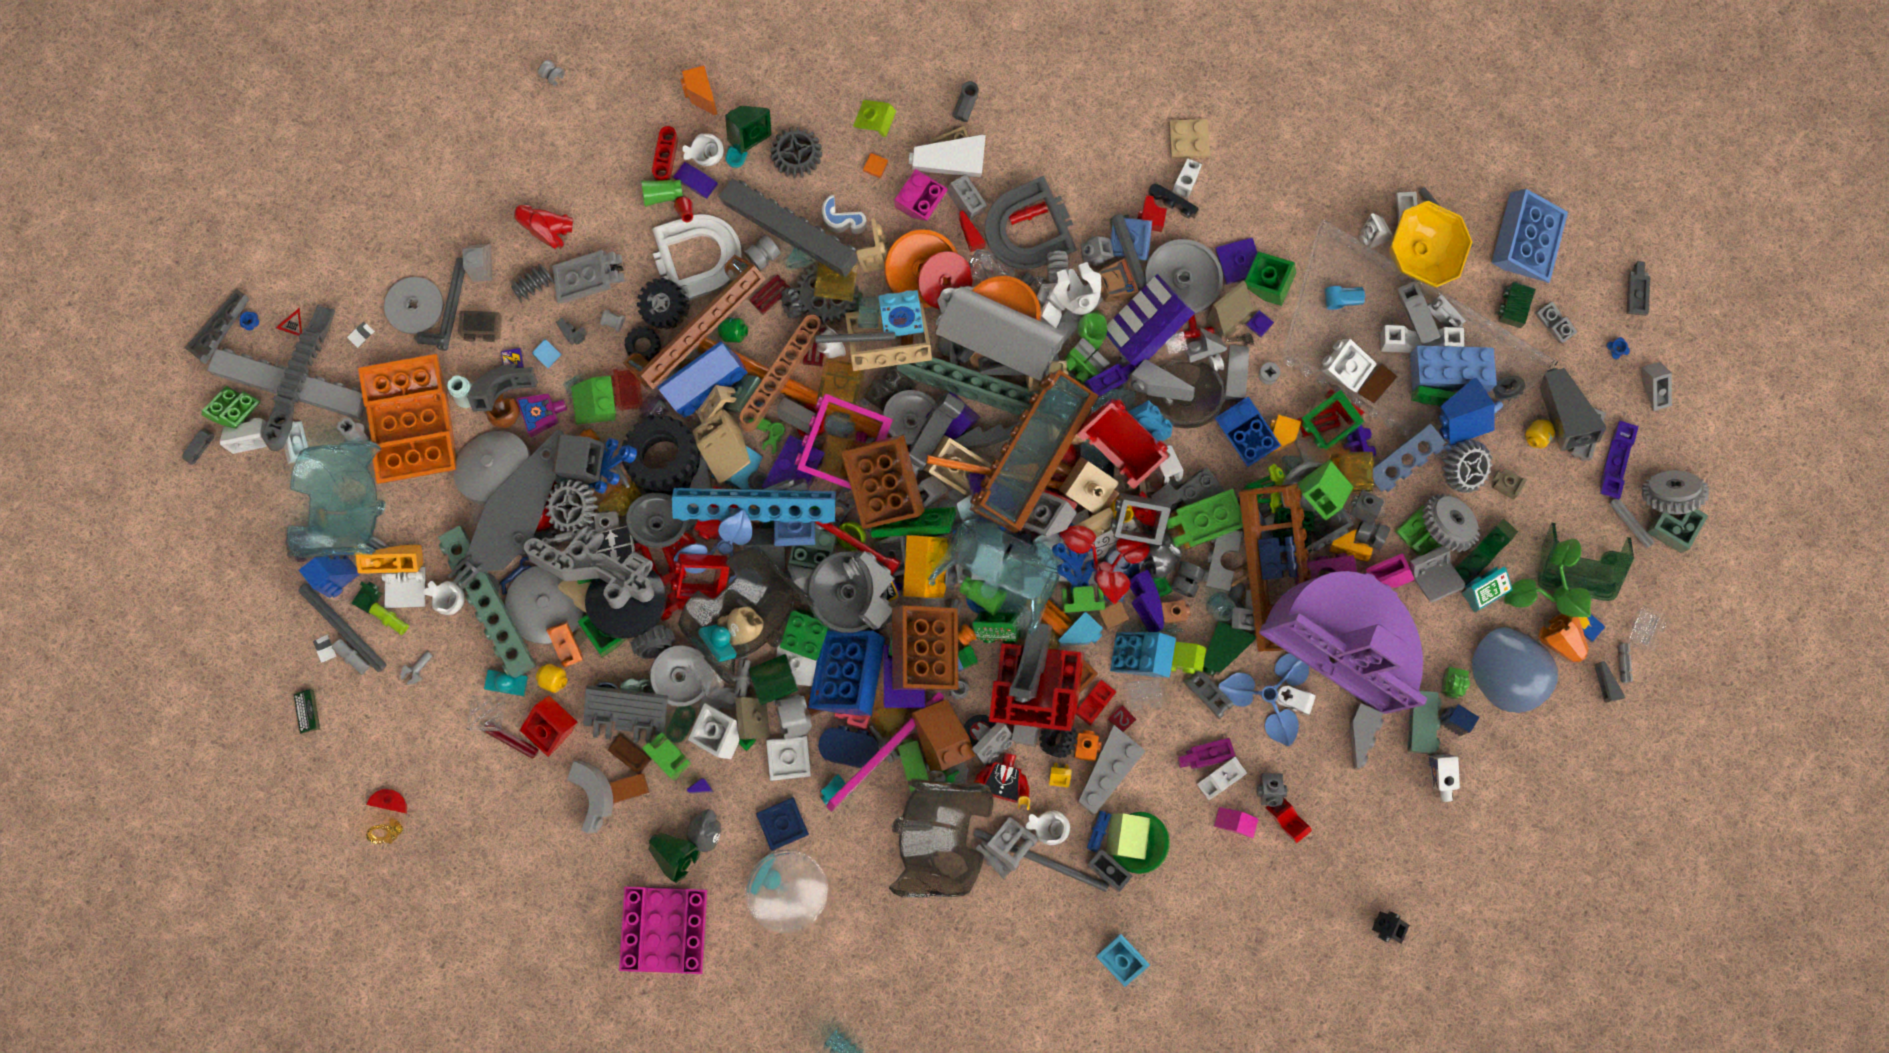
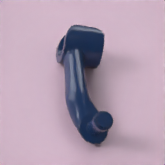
M528 557L522 558L520 566L499 583V586L502 587L503 595L507 594L505 584L511 582L524 569L527 570L532 567L524 566V562L530 560Z

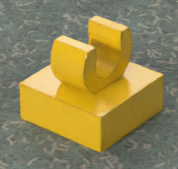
M1054 763V766L1051 767L1049 785L1069 788L1072 769H1069L1068 764H1065V768H1057L1058 763Z

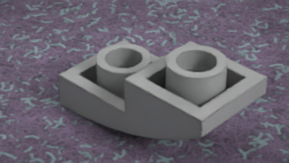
M1553 301L1548 302L1535 312V315L1559 343L1563 344L1577 333L1567 316H1562Z

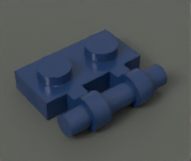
M1293 536L1284 537L1285 545H1280L1279 537L1258 540L1263 580L1283 578V570H1288L1289 577H1297L1296 569H1298V562H1295L1294 551H1296V544H1293ZM1281 552H1286L1287 563H1282Z

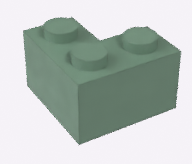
M1695 509L1689 513L1680 514L1678 519L1662 512L1654 518L1647 533L1678 552L1683 553L1692 546L1708 515Z

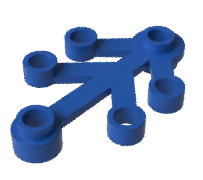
M609 438L606 441V449L604 448L600 476L605 477L607 483L616 485L619 482L620 476L609 470L622 461L632 463L636 458L637 450L629 445L622 446L618 455L611 459L618 447V440ZM601 480L587 484L589 488H594L596 492L601 494L607 489V483Z
M1062 543L1053 545V554L1065 562L1057 566V572L1072 584V593L1074 587L1089 586L1088 582L1092 572L1096 571L1093 568L1094 559L1085 563L1086 569L1083 575L1081 571L1088 552L1078 553L1077 555V553L1068 548V555Z

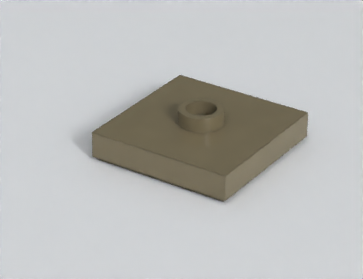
M735 698L739 739H769L767 703L761 706L758 698Z

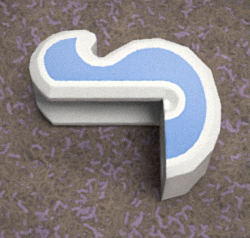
M834 195L828 196L823 202L822 216L825 226L830 231L841 233L850 227L853 234H860L865 231L867 222L862 212L835 213Z

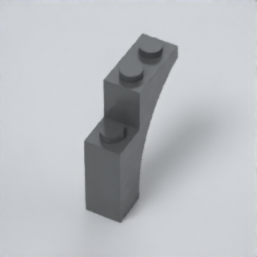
M1029 622L1022 659L1009 692L1010 696H1015L1014 700L1026 702L1037 697L1040 674L1045 671L1052 625Z

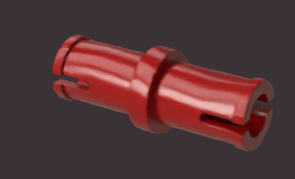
M1045 201L1030 207L1026 206L1024 209L1012 213L1009 216L1011 225L1027 219L1030 221L1033 217L1048 213Z

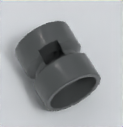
M1361 520L1354 539L1362 543L1369 542L1370 547L1380 551L1388 537L1390 527L1382 523L1375 524V521L1371 525Z
M1181 562L1177 571L1179 576L1174 578L1171 589L1187 597L1195 598L1199 588L1197 583L1202 581L1205 571L1194 564Z

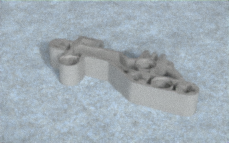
M585 526L582 530L575 528L570 532L555 535L551 539L545 537L542 541L531 538L524 544V550L530 561L564 581L600 578L607 582L608 585L604 589V596L611 608L619 609L623 607L631 596L641 602H648L654 596L651 583L646 578L652 569L653 562L636 552L631 553L623 564L603 553H596L604 540V535L600 532L598 533L590 526ZM573 539L563 552L549 546L551 542L556 541L559 543Z

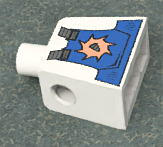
M1451 754L1429 755L1433 789L1440 791L1442 802L1453 801V790L1460 788L1458 757ZM1446 777L1448 778V784L1444 783Z

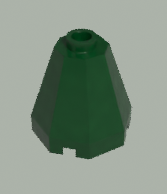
M659 833L658 835H653L649 840L648 849L665 876L675 883L682 880L688 874L686 869L691 862L695 864L700 855V851L696 850L698 847L693 843L671 835Z

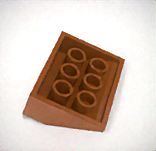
M904 434L841 452L863 529L918 517L925 511Z
M904 605L892 608V690H958V608Z

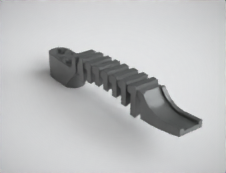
M317 305L310 323L307 327L303 328V333H300V340L295 345L296 350L291 354L292 359H289L288 369H285V376L281 378V385L277 388L278 395H275L273 398L275 402L273 411L262 433V438L271 451L281 450L290 434L293 423L294 404L299 401L296 392L301 393L302 387L300 383H304L306 380L304 373L308 375V365L312 366V358L316 359L317 357L316 351L320 352L322 349L318 340L324 343L335 314V310L332 308L329 309ZM285 420L283 423L277 424L279 421Z

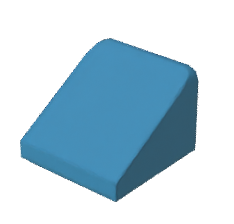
M546 339L532 352L533 356L548 369L562 355Z

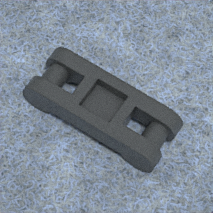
M1195 671L1190 678L1187 677L1183 681L1218 719L1224 716V712L1227 709H1231L1234 706L1233 702L1203 672ZM1198 680L1204 683L1200 688L1195 684ZM1219 698L1222 704L1217 707L1214 702Z

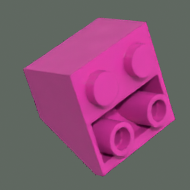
M915 169L894 199L895 207L912 218L927 221L948 189Z

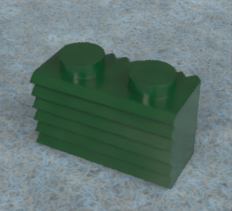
M1512 282L1509 287L1506 286L1502 296L1505 298L1504 304L1500 305L1497 315L1500 316L1499 322L1522 328L1526 324L1536 289L1516 282Z

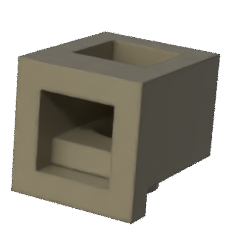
M1505 468L1502 472L1498 471L1492 481L1495 484L1492 488L1514 500L1521 492L1527 479L1521 478ZM1507 479L1512 481L1511 485L1507 483Z

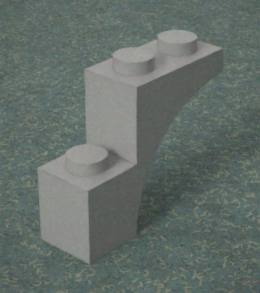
M864 551L854 558L863 570L867 581V599L858 617L874 630L879 629L892 613L890 602L879 596L894 578L890 575L891 571L888 568L880 566L876 562L877 559L874 555Z

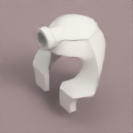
M1088 262L1078 265L1082 279L1088 281L1086 286L1082 284L1073 269L1069 270V276L1066 269L1056 272L1058 282L1053 287V293L1064 307L1075 314L1084 315L1090 313L1097 306L1100 298L1101 274L1094 272L1089 267Z

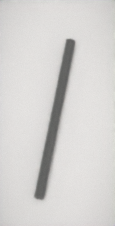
M978 828L974 836L990 842L994 835ZM1014 845L1010 851L1016 853L1020 846ZM1028 850L1023 856L1104 892L1108 889L1109 884Z

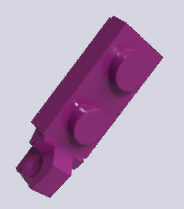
M1230 738L1191 747L1190 750L1186 751L1187 755L1178 757L1177 761L1180 768L1191 766V769H1198L1231 760L1236 755Z

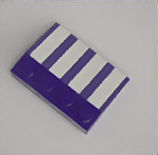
M1156 274L1107 324V336L1122 355L1138 368L1144 359L1149 360L1195 312Z

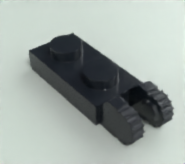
M1152 184L1150 186L1149 194L1155 200H1164L1163 203L1167 207L1179 209L1180 214L1188 219L1190 217L1195 219L1198 215L1199 209L1197 206L1161 185Z

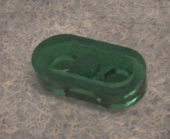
M679 706L676 709L666 730V736L672 743L678 744L686 739L696 718V712L692 706ZM685 711H688L690 714L687 719L682 717ZM675 730H680L681 734L679 737H674L673 733Z

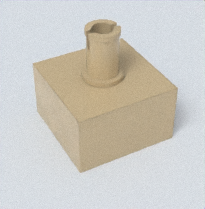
M1080 457L1059 488V491L1093 514H1097L1119 482Z

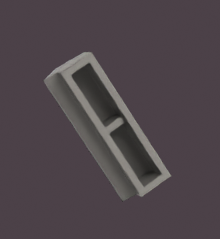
M784 397L777 406L778 418L810 434L812 427H809L812 415L816 416V414Z

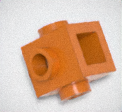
M1083 730L1082 733H1078V737L1075 738V740H1078L1077 744H1074V759L1091 762L1096 760V753L1100 754L1102 742L1098 741L1099 736L1094 735L1095 732ZM1084 743H1088L1090 748H1085Z

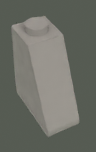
M491 243L471 244L463 249V268L473 282L493 281Z

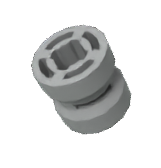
M548 59L540 66L538 75L543 79H548L551 85L557 86L558 83L555 81V78L558 76L562 79L565 71L560 67H556Z

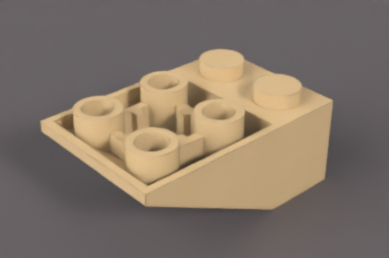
M720 410L693 430L696 445L719 484H722L751 463L738 420L725 410Z

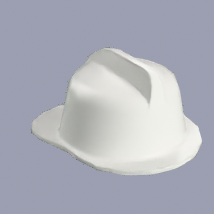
M827 324V330L821 334L838 335L833 329L829 328ZM842 342L818 343L817 350L828 358L846 355Z

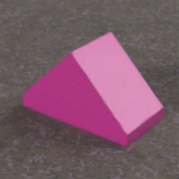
M1219 807L1214 827L1254 838L1258 818L1242 811Z

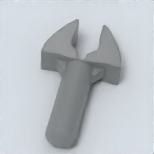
M426 651L413 667L404 665L401 671V680L408 673H413V677L408 681L407 685L421 681L422 678L419 677V671L432 658V654Z

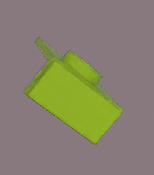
M863 100L853 127L877 131L882 137H887L896 110L889 103Z

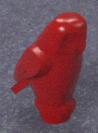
M519 205L514 212V219L522 227L527 229L532 236L555 250L557 247L559 249L564 247V242L558 235L572 233L573 217H568L567 214L560 216L550 211L532 209L530 205Z

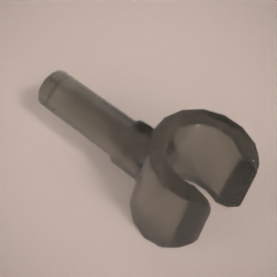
M1250 333L1238 337H1226V342L1243 341L1245 347L1248 344H1254L1253 336Z

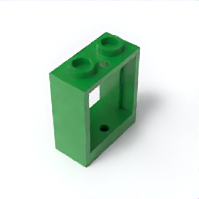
M1342 390L1336 392L1302 417L1304 429L1308 434L1312 432L1316 437L1313 440L1319 449L1324 448L1326 451L1366 423ZM1339 400L1355 423L1327 443L1311 422V419Z

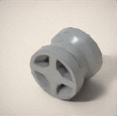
M1272 362L1264 364L1259 371L1260 381L1267 385L1275 383L1280 375L1279 367Z

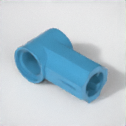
M1331 286L1324 289L1326 309L1328 310L1340 309L1344 306L1363 305L1365 303L1363 287L1342 288L1341 286Z

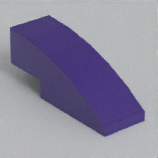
M1147 569L1130 579V589L1136 597L1131 603L1148 632H1159L1164 628L1162 605L1154 580Z

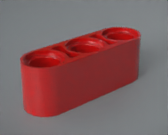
M664 126L659 132L652 165L655 181L671 179L678 145L677 133L671 126ZM667 135L673 136L670 140L665 139ZM663 153H669L668 157H661ZM660 171H666L663 176L657 175Z

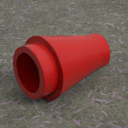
M684 196L677 198L674 203V210L684 222H691L693 220L692 201Z

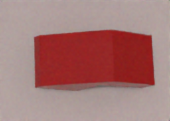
M1283 798L1282 805L1265 807L1294 842L1298 843L1312 831L1311 827L1297 815L1293 806L1285 798Z

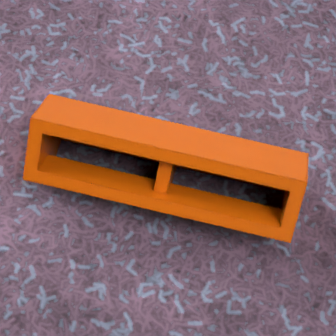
M1044 594L1042 598L1029 597L1024 603V606L1044 624L1052 625L1051 631L1059 638L1074 624Z

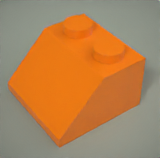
M705 66L682 71L684 78L680 79L685 98L689 97L692 104L712 115H717Z

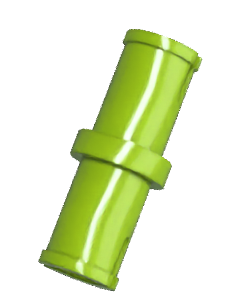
M374 603L369 610V613L381 620L384 626L391 627L400 635H403L409 627L408 624L397 618L394 612H389L379 603Z

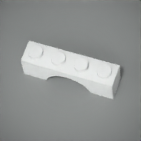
M1385 325L1380 333L1381 352L1411 353L1416 346L1464 347V328L1444 327L1439 329L1441 338L1422 345L1415 331L1408 330L1405 326Z

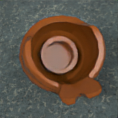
M501 394L496 399L492 410L485 411V414L493 426L508 428L516 423L520 408L514 398L503 399V394Z

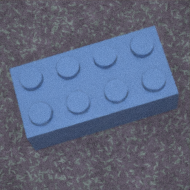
M1416 346L1410 353L1412 391H1415L1418 386L1458 392L1476 377L1487 393L1497 385L1494 348Z

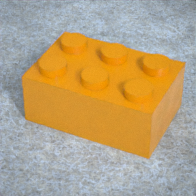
M907 536L903 596L944 598L946 590L945 573L947 571L946 553L948 552L947 538Z

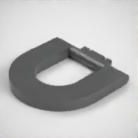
M1041 176L1004 193L993 203L985 221L987 244L994 256L1009 267L1021 270L1035 269L1047 264V254L1049 252L1060 250L1065 251L1068 255L1077 251L1067 228L1072 226L1073 222L1072 220L1065 222V219L1070 218V215L1064 203L1057 204L1062 201V197H1053L1045 176ZM1044 199L1060 236L1033 248L1024 249L1015 246L1006 234V222L1009 216L1021 208Z

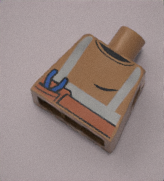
M1126 258L1098 272L1101 274V295L1104 302L1133 299L1139 291Z

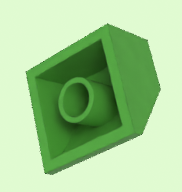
M611 376L593 377L571 386L576 425L616 421Z

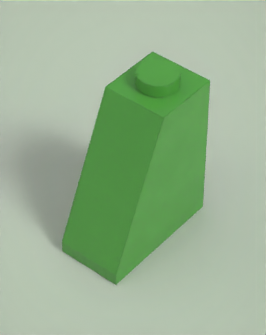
M912 739L902 741L901 745L898 746L911 795L931 789L918 742H913Z

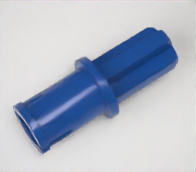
M1099 811L1095 826L1091 828L1092 834L1087 845L1088 850L1098 852L1102 839L1107 834L1105 831L1112 816L1111 814Z

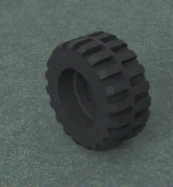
M658 415L654 416L652 420L648 417L643 419L644 422L642 424L636 423L633 426L635 429L633 431L629 430L626 434L628 439L623 440L622 446L629 445L636 448L637 455L632 463L623 461L622 464L638 488H643L647 493H652V491L654 493H662L666 491L667 494H672L674 488H683L682 485L685 482L689 484L692 481L691 475H696L698 471L696 465H700V450L690 429L683 425L682 421L678 419L673 421L670 416H665L662 419ZM671 442L678 446V454L670 465L661 469H651L644 465V456L654 444Z

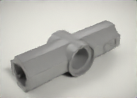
M343 418L341 422H338L337 429L345 437V445L354 447L357 451H365L367 447H370V439L364 433L363 424L355 423L351 418Z

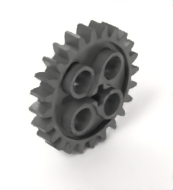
M814 264L813 271L807 268V275L801 274L803 281H797L799 287L795 288L802 301V314L808 312V315H816L819 319H822V323L825 325L826 320H829L830 324H833V319L835 318L840 322L841 315L846 318V311L853 312L851 306L857 305L853 299H858V294L854 293L858 291V286H853L856 284V280L851 279V272L845 278L823 264H820V268H817ZM824 277L827 280L831 309L827 308L823 284ZM832 280H838L840 282L836 286L830 284ZM813 283H819L820 287L814 289L811 287V285ZM836 298H841L843 302L840 304H835L833 300ZM816 301L824 303L821 307L814 306Z

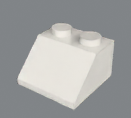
M253 418L249 422L241 423L236 429L223 427L220 445L232 454L267 447L262 438L267 422L261 418Z

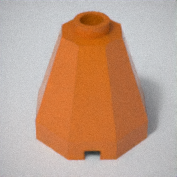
M1561 613L1548 621L1551 623L1548 628L1544 625L1540 629L1539 640L1567 660L1581 662L1587 657L1589 648L1578 617L1567 616Z

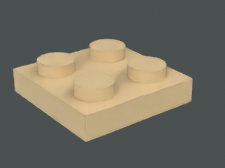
M1208 119L1170 120L1171 159L1210 157Z

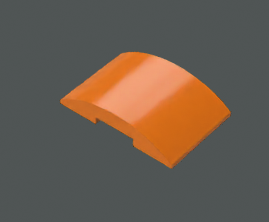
M432 354L358 368L363 402L367 410L372 445L370 446L376 483L382 484L456 470V450L449 401L438 355Z

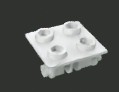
M421 567L418 572L382 573V580L385 581L384 608L425 607V594H423V591L425 590L426 567Z

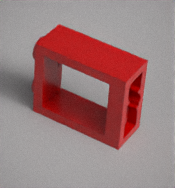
M679 554L678 561L674 562L675 578L671 579V590H674L675 597L679 599L723 600L730 568L727 556ZM684 568L716 569L713 584L682 583Z

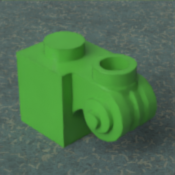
M1453 667L1446 668L1441 693H1446V697L1452 699L1463 697L1470 686L1469 671Z

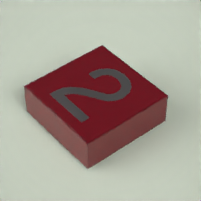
M1122 705L1108 720L1113 726L1115 725L1124 732L1136 721V718Z

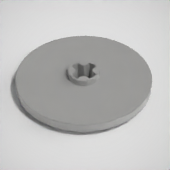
M420 277L405 278L394 284L388 291L384 302L385 315L391 325L403 333L417 334L418 332H425L439 321L443 312V298L439 289L429 280ZM410 302L416 303L417 308H410Z

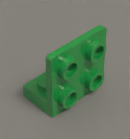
M795 607L791 611L780 648L817 661L829 629L821 624L812 612Z

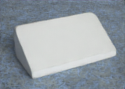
M294 421L292 423V429L284 445L288 464L310 458L302 421Z

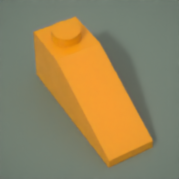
M399 545L356 553L355 555L358 574L418 572L423 565L421 545Z

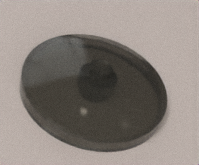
M1184 358L1171 360L1159 366L1195 388L1192 401L1146 395V400H1149L1153 406H1156L1162 416L1168 419L1173 427L1184 429L1197 428L1208 424L1219 415L1225 401V385L1216 370L1204 362L1198 360L1190 362Z

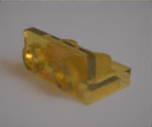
M631 481L628 482L629 488L625 484L616 487L597 504V509L599 512L616 510L621 517L628 512L631 504L642 495L635 483Z

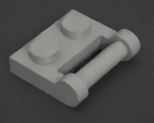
M1009 817L985 849L1003 861L1010 870L1014 871L1019 866V861L1031 846H1035L1038 839L1034 834ZM1022 837L1025 839V842L1013 857L1010 856L1008 852L1019 838Z

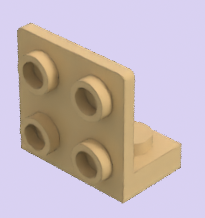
M875 218L871 219L875 247L866 246L861 250H856L857 258L864 272L884 269V261L888 252L884 245L886 243L885 233L882 231L881 224H877Z

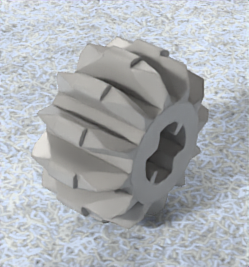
M1060 250L1049 252L1047 254L1048 280L1051 283H1057L1058 277L1056 272L1065 269L1069 276L1067 253Z

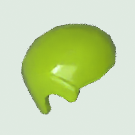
M848 521L839 526V529L865 543L866 531L858 522ZM837 537L838 543L842 548L850 552L858 550Z

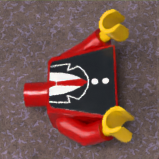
M1005 753L1002 764L994 762L993 765H986L976 775L974 782L968 790V794L972 790L976 791V798L981 793L1018 803V809H1020L1022 804L1027 805V810L1030 809V787L1026 775L1021 773L1022 769L1014 767L1016 755Z

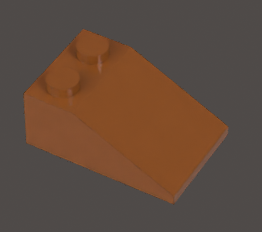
M947 699L912 712L930 771H943L975 757L970 738Z

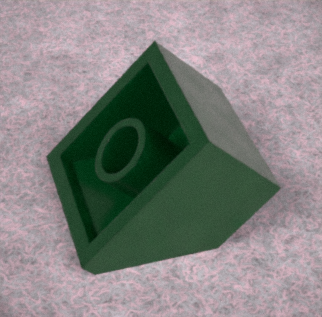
M739 106L734 110H730L725 115L727 141L740 154H743L771 136V118L768 108Z

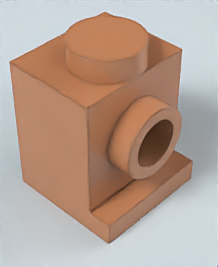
M1185 600L1161 603L1164 625L1186 622L1188 620L1187 616H1191L1189 604L1185 605ZM1178 608L1180 610V614H1174L1173 609Z

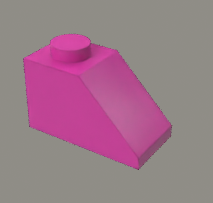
M1403 553L1366 569L1367 573L1374 575L1378 581L1391 588H1397L1415 580Z

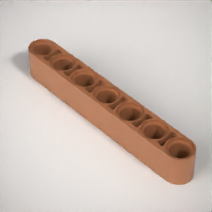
M808 315L803 319L740 413V426L744 431L751 432L757 428L815 342V335L820 334L821 322L816 315ZM810 324H814L817 327L814 329H810L807 326ZM805 340L806 343L798 344L797 341ZM788 355H794L796 358L793 360H789L786 357ZM782 370L785 374L777 375L776 372ZM767 386H773L775 389L772 391H767L765 388ZM760 401L764 403V405L761 407H757L754 405L756 402ZM747 417H751L754 419L750 423L744 421V419Z

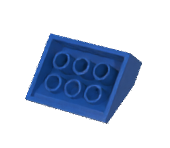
M827 631L816 663L808 708L849 715L872 716L885 638L874 631H858L853 633Z

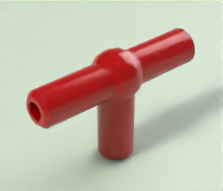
M1195 315L1188 320L1190 330L1176 332V340L1196 339L1200 336V328L1197 329ZM1212 326L1202 328L1214 334Z

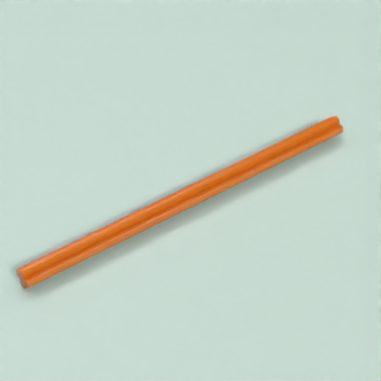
M706 337L698 345V353H705L716 345L717 342ZM732 350L739 356L748 373L746 375L757 376L763 380L770 368ZM791 378L780 392L804 405L808 403L816 405L819 397L824 396ZM828 402L825 410L827 416L859 432H864L871 438L877 437L881 426L880 422L831 402Z

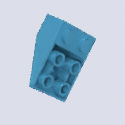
M1116 632L1110 671L1170 678L1176 638L1160 632Z

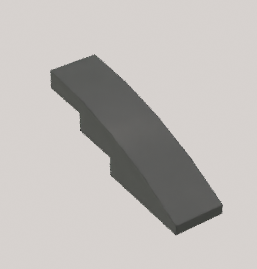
M1000 423L984 433L979 426L954 441L968 450L988 447L1010 439L1011 436L1009 434L1015 425L1004 430Z

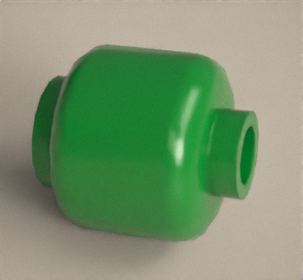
M726 317L718 325V335L724 342L741 343L744 337L748 335V326L745 325L742 318Z

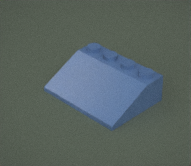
M1528 189L1511 192L1492 264L1505 271L1550 283L1568 212Z

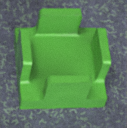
M1098 585L1097 601H1094L1093 586L1074 587L1073 593L1070 588V603H1067L1066 588H1061V606L1064 613L1105 610L1103 592Z
M660 733L642 749L675 781L691 765V762L686 759L675 769L685 758V755L668 739L656 749L666 739V735Z

